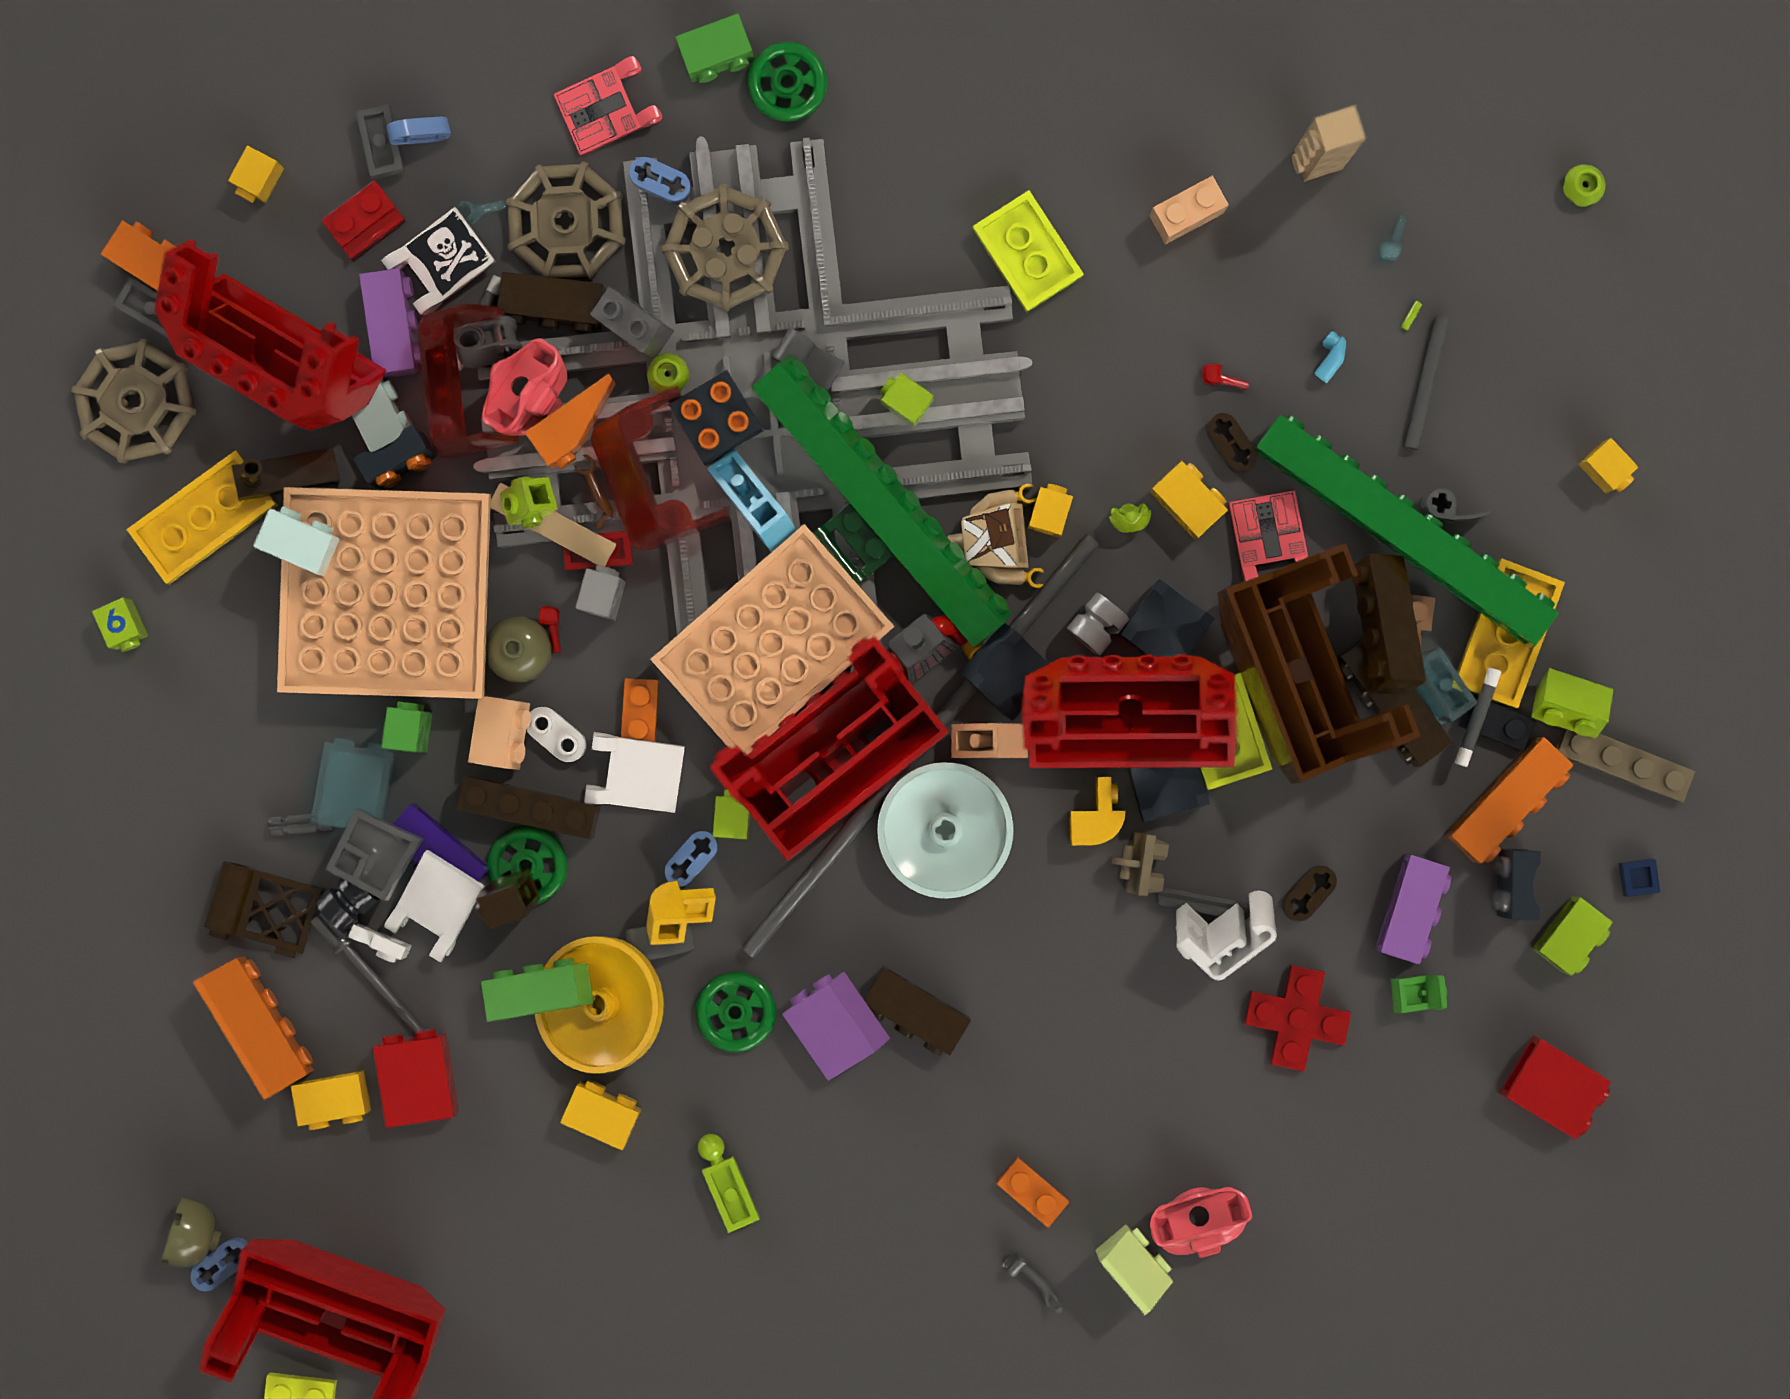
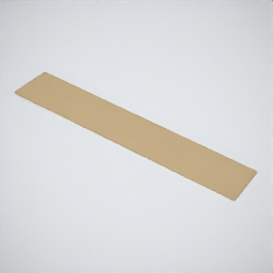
M499 483L491 499L490 508L505 515L501 507L499 493L507 489L508 486ZM553 512L542 519L543 523L541 525L529 528L593 563L604 567L616 546L614 542L557 512Z

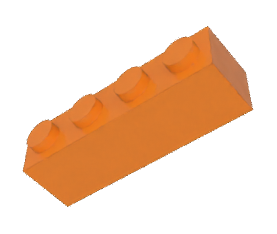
M1536 737L1452 826L1445 836L1474 863L1482 864L1483 861L1489 863L1501 851L1499 844L1507 836L1509 838L1514 837L1523 828L1524 823L1522 820L1530 811L1535 814L1547 802L1545 795L1553 787L1555 789L1560 788L1571 775L1568 771L1574 765L1545 737Z

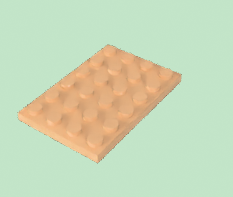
M803 524L650 660L727 747L733 748L737 745L749 754L753 750L751 746L755 741L766 734L771 736L780 728L778 725L784 718L792 713L796 714L813 695L821 692L851 665L847 657L852 654L850 649L863 638L870 640L873 636L879 641L895 626L808 527Z

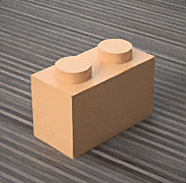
M1212 175L1156 205L1149 216L1166 245L1222 215L1229 204Z
M484 696V699H478L468 762L520 770L521 762L525 757L524 740L526 729L529 727L531 720L530 703Z
M951 724V758H1028V750H1024L1023 724Z

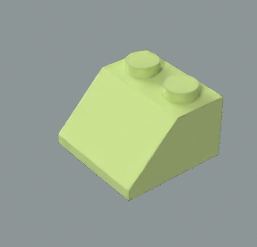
M1125 1224L1095 1251L1100 1263L1146 1315L1173 1283L1168 1274L1172 1268L1160 1254L1154 1257L1149 1252L1146 1246L1150 1242L1138 1228L1132 1231Z

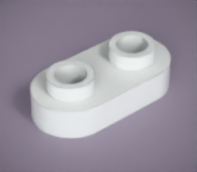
M538 707L530 712L531 720L527 732L555 757L564 762H574L584 755L587 747L585 737L556 711L548 707ZM541 717H545L548 720V727L545 730H540L537 727V720ZM566 739H571L574 742V748L570 752H566L562 747Z

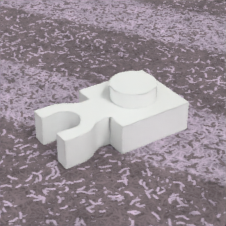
M357 923V925L353 924L348 936L356 941L370 945L369 947L377 950L376 956L390 962H395L396 958L399 960L407 958L412 946L382 932L374 931L360 923Z

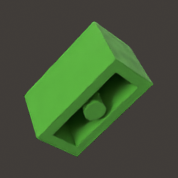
M739 13L675 36L691 83L699 81V83L712 81L718 77L717 73L728 69L731 72L742 70L749 66V61L754 60L753 51Z
M398 702L397 708L387 707L382 748L428 753L433 713L423 712L424 705Z

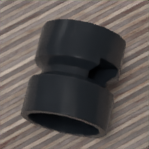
M342 878L339 880L338 889L329 888L315 900L317 907L324 917L342 933H345L353 924L359 921L358 913L366 914L381 902L380 898Z

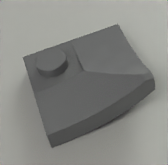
M356 808L325 870L387 901L390 899L401 876L424 838L397 827L361 808Z

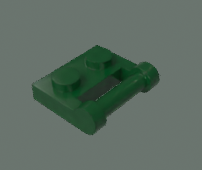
M848 504L813 532L815 537L858 585L894 556L891 550L851 504ZM835 529H837L864 562L865 566L859 571L829 536Z

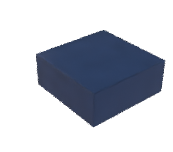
M1650 858L1619 863L1623 896L1630 897L1660 892L1656 859Z

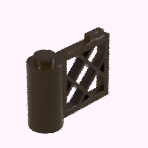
M223 861L204 927L210 929L208 935L228 940L230 935L240 936L276 946L275 953L295 958L296 952L304 953L312 926L311 921L314 919L317 909L315 900L321 896L323 888L256 870L239 863ZM261 879L274 882L281 895L264 904L257 892ZM282 885L292 887L293 889L285 892ZM298 890L313 893L310 907L297 913L288 896ZM256 899L260 907L252 911ZM284 899L293 916L276 925L267 907ZM261 910L272 927L261 934L246 930L250 916ZM308 912L305 924H303L300 916ZM296 920L302 931L299 944L285 941L278 928ZM274 931L277 938L266 935Z

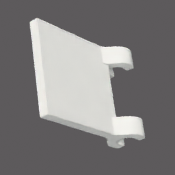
M594 732L592 750L611 751L606 788L586 785L584 802L675 813L685 746L622 738Z
M426 850L401 899L388 917L384 927L396 934L400 926L403 928L409 918L416 921L440 937L429 956L441 963L445 955L449 956L452 952L456 939L477 901L476 897L482 892L484 885L431 851Z

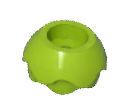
M1582 164L1567 172L1563 192L1575 205L1586 207L1597 203L1602 198L1606 188L1605 178L1596 167ZM1583 182L1588 184L1587 188L1583 187Z
M670 353L658 355L648 366L647 379L651 388L658 394L677 395L689 382L690 373L687 364L678 355ZM666 371L671 372L670 377L665 376Z
M1145 503L1140 504L1138 507L1133 504H1125L1120 509L1112 508L1109 520L1119 532H1136L1146 528L1151 518V510H1148Z

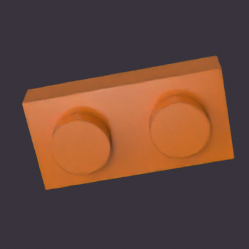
M625 678L622 738L656 742L659 680Z
M1018 1156L996 1181L1000 1188L1048 1228L1070 1203L1068 1198Z

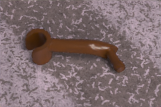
M583 455L590 461V468L586 471H581L577 466L574 467L580 475L584 476L595 503L604 512L598 521L594 523V526L600 529L609 516L613 518L614 513L594 476L596 470L595 461L589 455Z

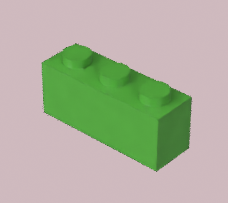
M574 958L553 961L554 968L544 969L543 964L523 967L524 973L514 975L513 969L494 972L493 979L481 981L487 1022L594 1004L587 963L575 964Z

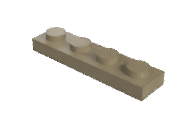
M1564 729L1556 748L1570 760L1680 803H1684L1696 772L1602 734H1599L1594 739Z

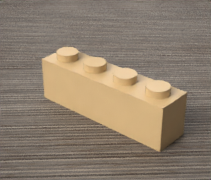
M1355 105L1314 118L1294 149L1295 154H1292L1295 171L1297 174L1302 173L1304 182L1342 170L1366 139Z

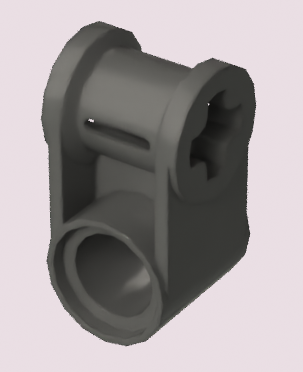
M499 316L492 320L467 324L458 328L454 334V343L460 363L467 368H478L497 363L520 350L522 344L517 341L515 334L517 329L515 319L510 316Z

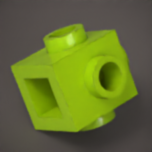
M520 477L511 481V486L499 493L501 507L505 513L508 526L522 524L525 529L537 527L543 523L542 519L558 510L549 477Z

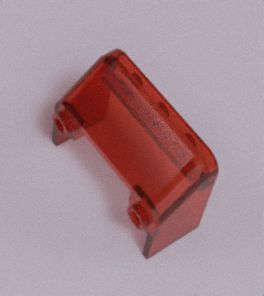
M464 303L428 313L419 322L418 339L429 436L435 452L440 457L457 458L519 443V436L479 433L466 436L457 351L454 343V328L505 315L504 308Z
M678 386L626 406L598 424L591 434L593 449L631 544L641 551L657 549L731 519L726 508L693 520L690 510L681 501L669 500L657 505L633 441L647 436L652 430V412L665 408L671 402L682 397Z

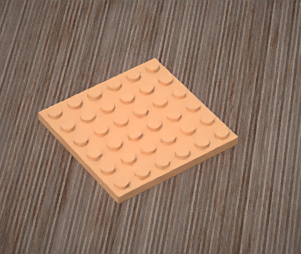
M284 487V507L302 514L299 521L312 526L313 521L316 520L332 527L331 534L340 538L324 576L310 572L283 559L281 560L277 692L484 699L491 495L483 493Z

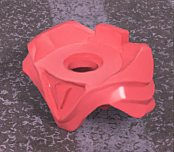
M537 338L524 345L513 355L492 365L489 391L482 413L485 424L503 435L524 436L526 431L562 406V400L558 396L567 383L568 374L565 364L554 346L542 338ZM519 378L528 379L529 381L521 391L520 396L515 395L512 390L514 382Z
M1231 1187L1221 1189L1193 1188L1181 1193L1173 1201L1161 1205L1155 1210L1150 1221L1151 1235L1158 1246L1171 1254L1188 1255L1197 1253L1198 1257L1204 1258L1220 1253L1222 1245L1238 1238L1247 1222L1252 1219V1212L1247 1196L1239 1190ZM1198 1206L1205 1208L1209 1214V1220L1206 1225L1200 1227L1193 1225L1189 1219V1213L1192 1208Z

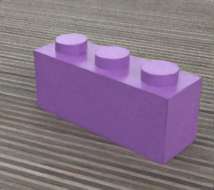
M400 268L359 274L372 361L387 370L382 379L420 373L419 364L424 362L421 344L415 342L414 330L419 329L416 311L410 308L409 297H414L411 277H406Z
M1404 854L1376 944V951L1419 965L1422 958H1427L1432 940L1428 939L1432 926H1437L1442 912V908L1438 907L1441 895L1448 892L1451 884L1452 875L1448 874L1450 867Z

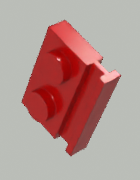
M375 180L321 220L352 261L356 260L406 222Z

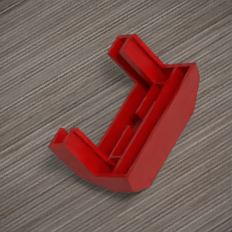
M192 239L164 252L154 310L178 356L284 420L308 431L343 421L369 405L387 370L357 352L359 338L354 335L350 338L337 331V325L332 322L323 326L321 331L227 274L223 273L215 277L219 255L214 252L210 254L196 247L197 242Z
M875 636L870 640L867 638L861 639L850 649L852 654L847 658L855 670L851 673L845 671L832 681L833 687L826 693L818 692L805 703L807 708L797 716L792 713L784 718L778 725L780 729L770 737L767 734L760 737L751 746L753 750L749 754L737 745L733 748L728 746L714 756L715 762L709 766L731 796L749 811L787 861L949 733ZM888 717L894 725L870 743L865 735ZM810 778H813L817 786L796 803H793L788 796Z
M1180 654L1174 657H1155L1153 655H1142L1140 657H1120L1117 655L1085 657L1076 655L1070 658H1060L1025 676L1022 716L1024 750H1029V768L1234 767L1237 738L1235 674L1200 656Z
M252 1239L241 1250L232 1296L204 1344L199 1371L232 1383L258 1333H262L382 1377L372 1399H415L439 1337L446 1309L420 1285L300 1241Z

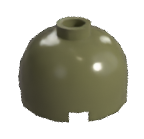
M510 616L500 620L489 630L486 637L485 659L489 668L499 678L512 683H526L538 678L552 658V643L548 632L537 621L525 616Z
M181 1197L161 1264L188 1268L201 1263L209 1250L216 1252L221 1232L215 1230L216 1217L206 1204L194 1199Z

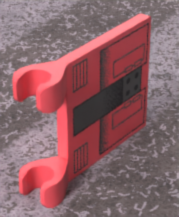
M630 56L615 66L554 94L581 156L663 120L660 110L655 105L645 108L638 114L634 112L621 82V79L635 76L642 71L639 61L634 56Z
M1295 490L1228 503L1243 582L1259 577L1256 566L1294 559L1295 563L1309 557Z

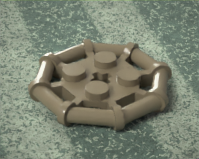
M582 161L581 164L542 166L539 164L535 166L536 170L513 196L506 199L505 205L508 207L510 242L507 247L511 253L517 254L542 277L559 279L589 277L591 280L596 277L595 273L612 254L625 244L626 238L623 237L621 200L624 198L621 191H616L589 167L590 164ZM575 178L573 186L552 187L549 179ZM586 181L603 197L593 201L581 190L583 182ZM543 183L546 190L539 201H536L533 205L525 203ZM608 206L610 232L600 229L599 210ZM521 211L530 213L531 232L524 236L522 234ZM566 212L570 218L574 219V224L569 225V229L563 230L561 225H556V220L561 219L562 213ZM597 237L607 240L588 261L584 252L592 246L594 240ZM537 241L549 252L546 262L527 245ZM578 255L582 263L555 266L557 256Z
M720 184L719 188L684 203L681 201L677 205L678 212L666 243L661 246V253L666 255L680 286L679 292L683 296L690 295L721 307L723 311H730L732 307L767 292L770 294L774 289L772 285L785 251L789 250V242L785 241L770 208L772 204L767 199L763 201L727 187V184ZM721 202L720 213L701 220L695 214ZM728 202L754 212L748 219H745L738 214L728 212ZM759 219H761L771 241L769 243H760L753 226ZM690 220L697 226L689 245H680L685 228ZM721 240L735 244L731 248L732 255L726 257L724 253L717 254L716 249L720 246L719 242ZM761 252H771L762 276H760L754 270L757 259ZM680 254L692 255L698 269L692 277L689 276ZM748 276L755 281L753 284L730 293V284ZM704 277L713 279L723 284V294L701 286L698 283Z
M143 338L136 343L108 349L101 347L97 349L95 357L76 386L71 388V393L74 394L81 427L79 434L82 439H88L116 457L119 463L127 464L128 460L161 453L166 455L173 451L172 446L191 417L196 416L197 409L193 407L186 364L184 362L179 363L150 344V340ZM136 356L134 365L128 368L116 369L112 362ZM146 359L152 360L167 371L159 377L145 369ZM105 367L108 374L98 390L90 389ZM173 379L179 405L169 403V393L166 389V384ZM138 392L141 403L138 407H133L129 410L127 408L129 402L125 398L128 394L134 396ZM89 397L96 398L100 406V417L93 421ZM168 411L176 412L177 415L162 436L157 429ZM109 425L121 433L120 442L117 443L100 432V429ZM150 433L155 440L130 446L131 436Z

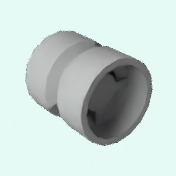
M1096 592L1085 605L1086 613L1084 615L1078 614L1066 629L1086 648L1100 656L1111 643L1110 635L1119 634L1130 619L1110 600Z

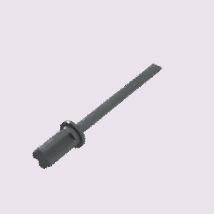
M322 913L317 915L311 923L335 950L333 954L336 956L343 951L415 1035L416 1031L424 1030L350 945L354 939L349 938L346 932L338 931Z

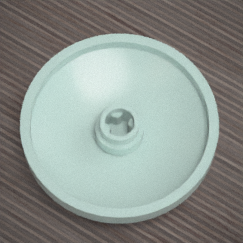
M948 762L933 763L911 771L901 778L890 790L879 814L878 842L887 866L904 885L929 897L956 898L981 889L1000 872L1011 850L1013 820L1004 795L986 775L962 764Z

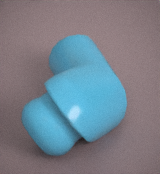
M1333 331L1322 342L1323 346L1329 349L1330 352L1314 372L1317 377L1326 383L1343 364L1347 344L1343 335L1340 337Z

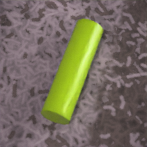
M1414 302L1400 328L1406 331L1409 330L1422 306L1420 302Z

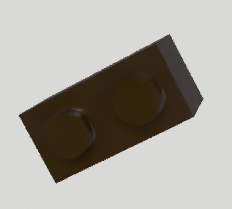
M529 868L491 881L476 897L477 902L475 906L480 920L486 922L488 929H492L526 917L541 898Z

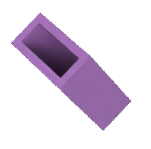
M844 971L834 978L830 974L825 975L812 985L815 990L811 993L804 989L789 1000L792 1006L782 1013L828 1081L875 1053L890 1039Z

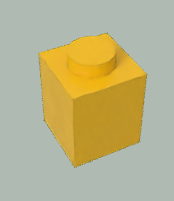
M247 145L228 181L237 188L235 194L250 203H253L256 198L266 204L284 167L276 160Z
M1612 438L1602 441L1578 464L1605 494L1615 489L1618 492L1624 490L1634 480L1631 474L1639 468Z
M1048 484L1047 488L1040 487L1027 529L1060 538L1073 496L1067 495V489L1058 485Z

